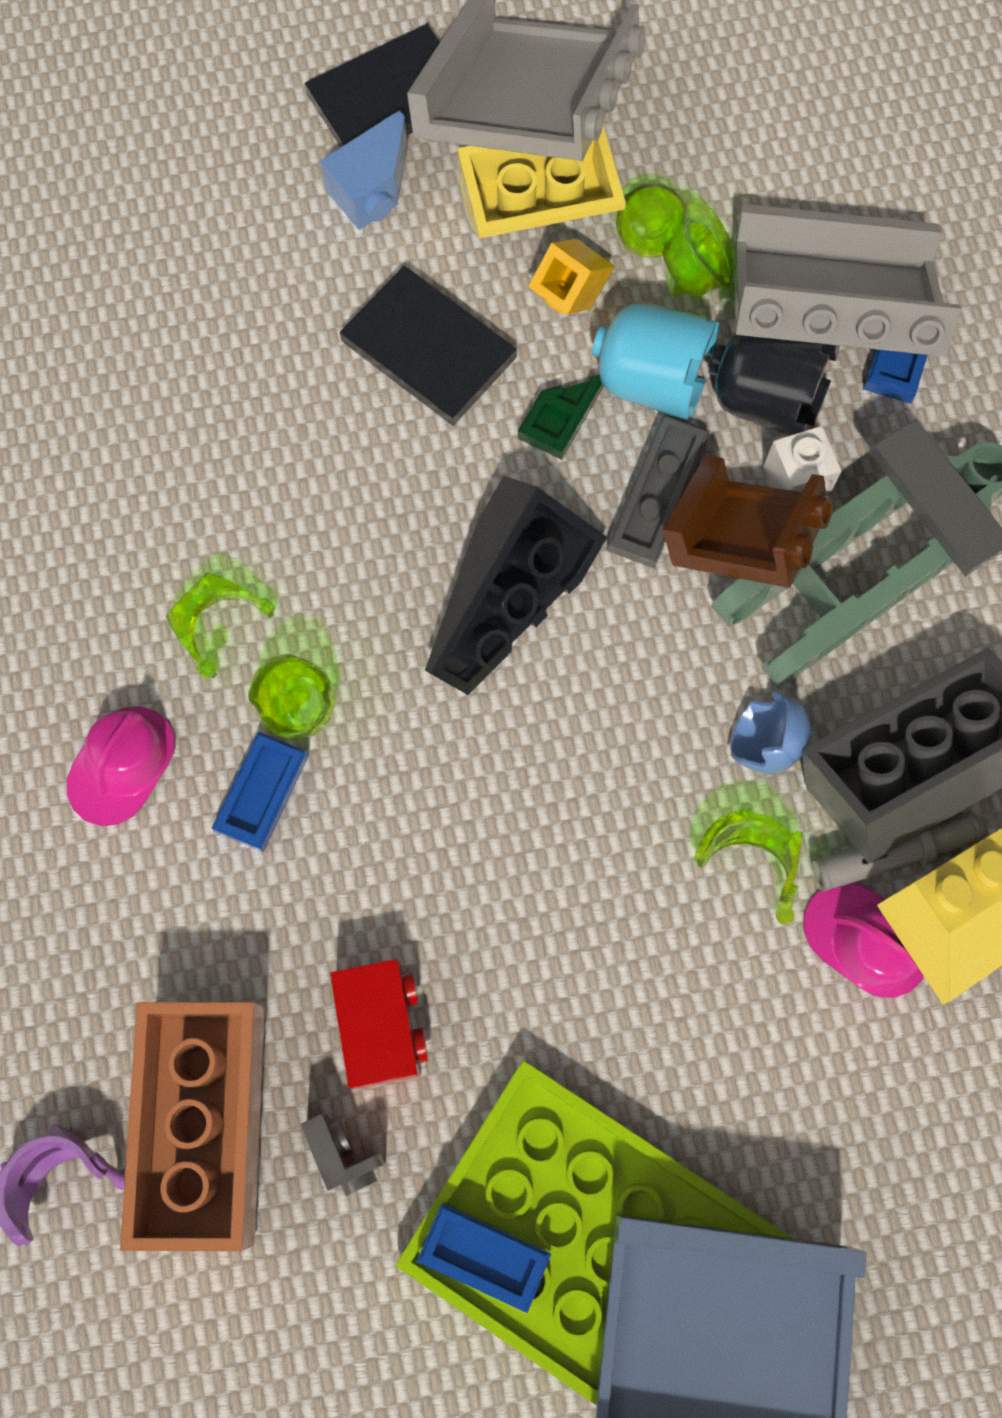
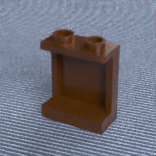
M704 456L663 528L672 565L791 588L800 568H806L811 560L813 542L819 530L825 529L830 522L833 501L826 494L823 475L812 474L803 492L729 481L724 458Z

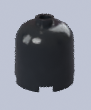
M735 332L727 346L722 344L717 346L710 363L709 373L716 375L715 393L717 401L723 410L731 415L784 435L791 436L804 432L807 429V425L814 427L831 383V380L823 378L822 375L828 359L837 361L840 346L736 335Z

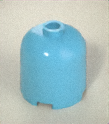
M634 302L626 305L613 317L609 328L600 326L594 340L592 355L600 358L599 375L602 384L611 394L620 399L677 418L687 420L689 417L692 418L706 383V379L697 377L704 356L713 357L720 323L710 320L709 317L650 303Z

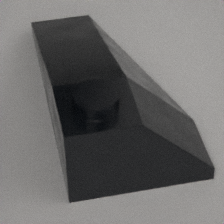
M503 476L477 521L425 671L469 695L511 653L512 643L530 625L537 627L548 616L545 610L563 592L570 594L583 581L607 537L539 487Z

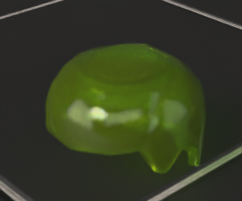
M661 182L642 183L624 196L626 207L624 210L617 211L616 232L625 249L641 258L661 257L671 250L677 249L682 244L688 228V210L684 199L676 189Z
M289 653L269 658L255 671L248 691V699L258 711L262 725L275 735H280L282 738L300 740L315 736L331 720L336 693L328 674L318 664Z

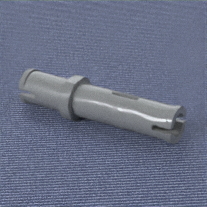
M966 811L950 817L879 857L876 861L863 864L862 859L864 857L856 847L813 861L812 868L816 881L824 892L918 861L922 865L933 863L937 860V855L981 841V829L973 812Z

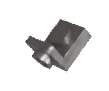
M320 1114L300 1124L327 1191L342 1186L345 1196H348L378 1181L374 1170L385 1165L381 1153L349 1167L345 1157L354 1152L340 1120L331 1124L328 1114Z

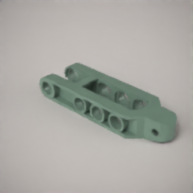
M981 442L958 456L945 455L990 512L991 504L1002 495V445L995 442ZM887 475L833 512L828 526L825 529L819 530L813 542L811 560L806 568H800L792 585L797 588L821 618L803 630L799 639L772 662L766 660L761 665V668L777 688L784 686L954 563L936 538L933 537L906 564L899 569L895 565L892 566L874 587L858 598L853 594L842 603L815 573V568L908 503ZM738 579L714 600L712 608L728 627H732L787 588Z

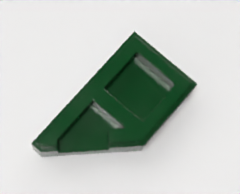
M600 375L589 377V381L562 388L560 385L542 390L518 430V439L563 460L604 388Z

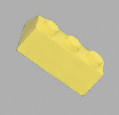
M604 125L599 140L592 141L583 161L475 146L458 148L460 189L469 224L479 239L624 210L626 207Z
M1002 828L877 905L943 1005L1002 966Z

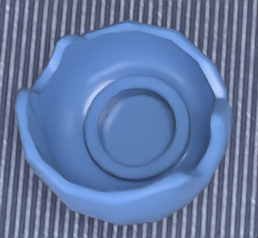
M778 692L772 693L771 697L775 699L773 702L751 701L736 722L730 740L731 757L737 763L748 769L768 775L783 772L795 764L802 756V749L807 747L811 735L807 708L794 698Z

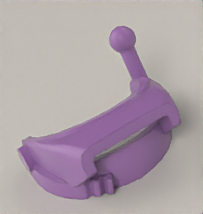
M54 1124L50 1128V1136L29 1141L19 1147L8 1162H2L0 1165L2 1169L0 1171V1226L11 1241L19 1247L23 1244L28 1245L33 1241V1235L28 1222L30 1201L39 1183L50 1170L64 1161L81 1158L94 1176L99 1179L106 1176L113 1181V1185L119 1190H124L125 1169L118 1170L113 1167L99 1153H94L78 1136L66 1128Z

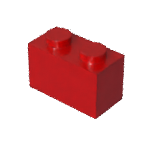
M394 959L330 972L348 1088L356 1090L420 1077L419 1063L429 1062L423 1027L416 1029L412 1027L409 1006L419 1005L413 971L403 972L399 960Z

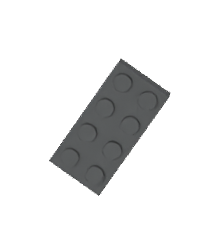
M986 648L802 749L807 790L868 863L1002 789V661L990 649Z

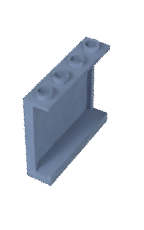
M616 1214L595 1418H847L856 1277L865 1278L866 1252L850 1246Z

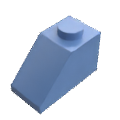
M400 111L392 114L320 160L326 192L358 230L372 221L375 222L385 218L392 208L398 205L408 150L405 117Z

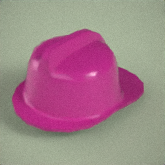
M139 706L119 709L101 717L91 726L85 738V744L75 758L67 777V797L73 810L83 820L99 826L118 825L132 818L141 809L162 774L169 766L175 752V736L169 722L157 711Z
M851 883L824 892L822 890L818 891L810 899L804 912V934L810 948L823 962L857 987L875 997L896 998L910 993L922 982L924 975L877 906L886 900L885 898L858 883Z

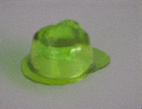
M696 198L689 199L683 209L681 225L662 249L663 260L668 269V290L673 296L686 292L693 297L705 296L720 287L725 290H731L733 287L734 253L730 237L721 220L705 202Z

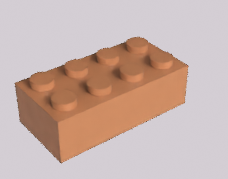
M137 1002L120 1251H244L254 1246L265 1007L254 1002Z

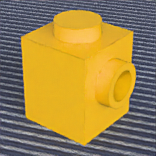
M578 239L552 242L528 287L543 297L551 308L560 313L570 315L592 309L615 266Z

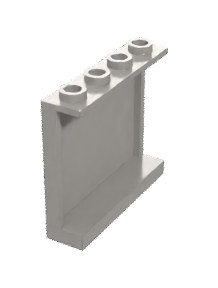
M467 0L407 93L413 137L423 140L583 161L592 141H598L600 138L603 120L607 112H613L619 88L622 84L628 83L635 57L640 58L642 56L645 45V27L639 26V5L631 4L618 31L496 18L494 0Z
M742 204L734 246L736 335L947 357L961 311V305L943 303L934 265L942 233L940 224Z

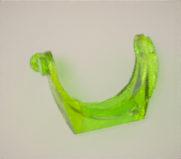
M207 572L166 615V619L174 634L197 665L195 670L206 680L210 677L214 679L217 676V667L214 661L210 659L203 660L195 645L193 635L195 623L200 614L214 603L225 600H242L250 603L269 619L274 616L273 611L276 609L265 597L261 599L239 584Z
M741 808L736 812L733 811L720 817L703 835L693 861L697 862L698 867L705 868L709 859L716 852L730 845L748 844L761 847L776 856L784 867L787 879L779 898L782 904L777 909L775 917L780 924H790L795 917L792 906L799 886L795 885L802 857L803 833L797 830L795 833L787 831L782 824L772 817L753 814L752 808L747 810Z

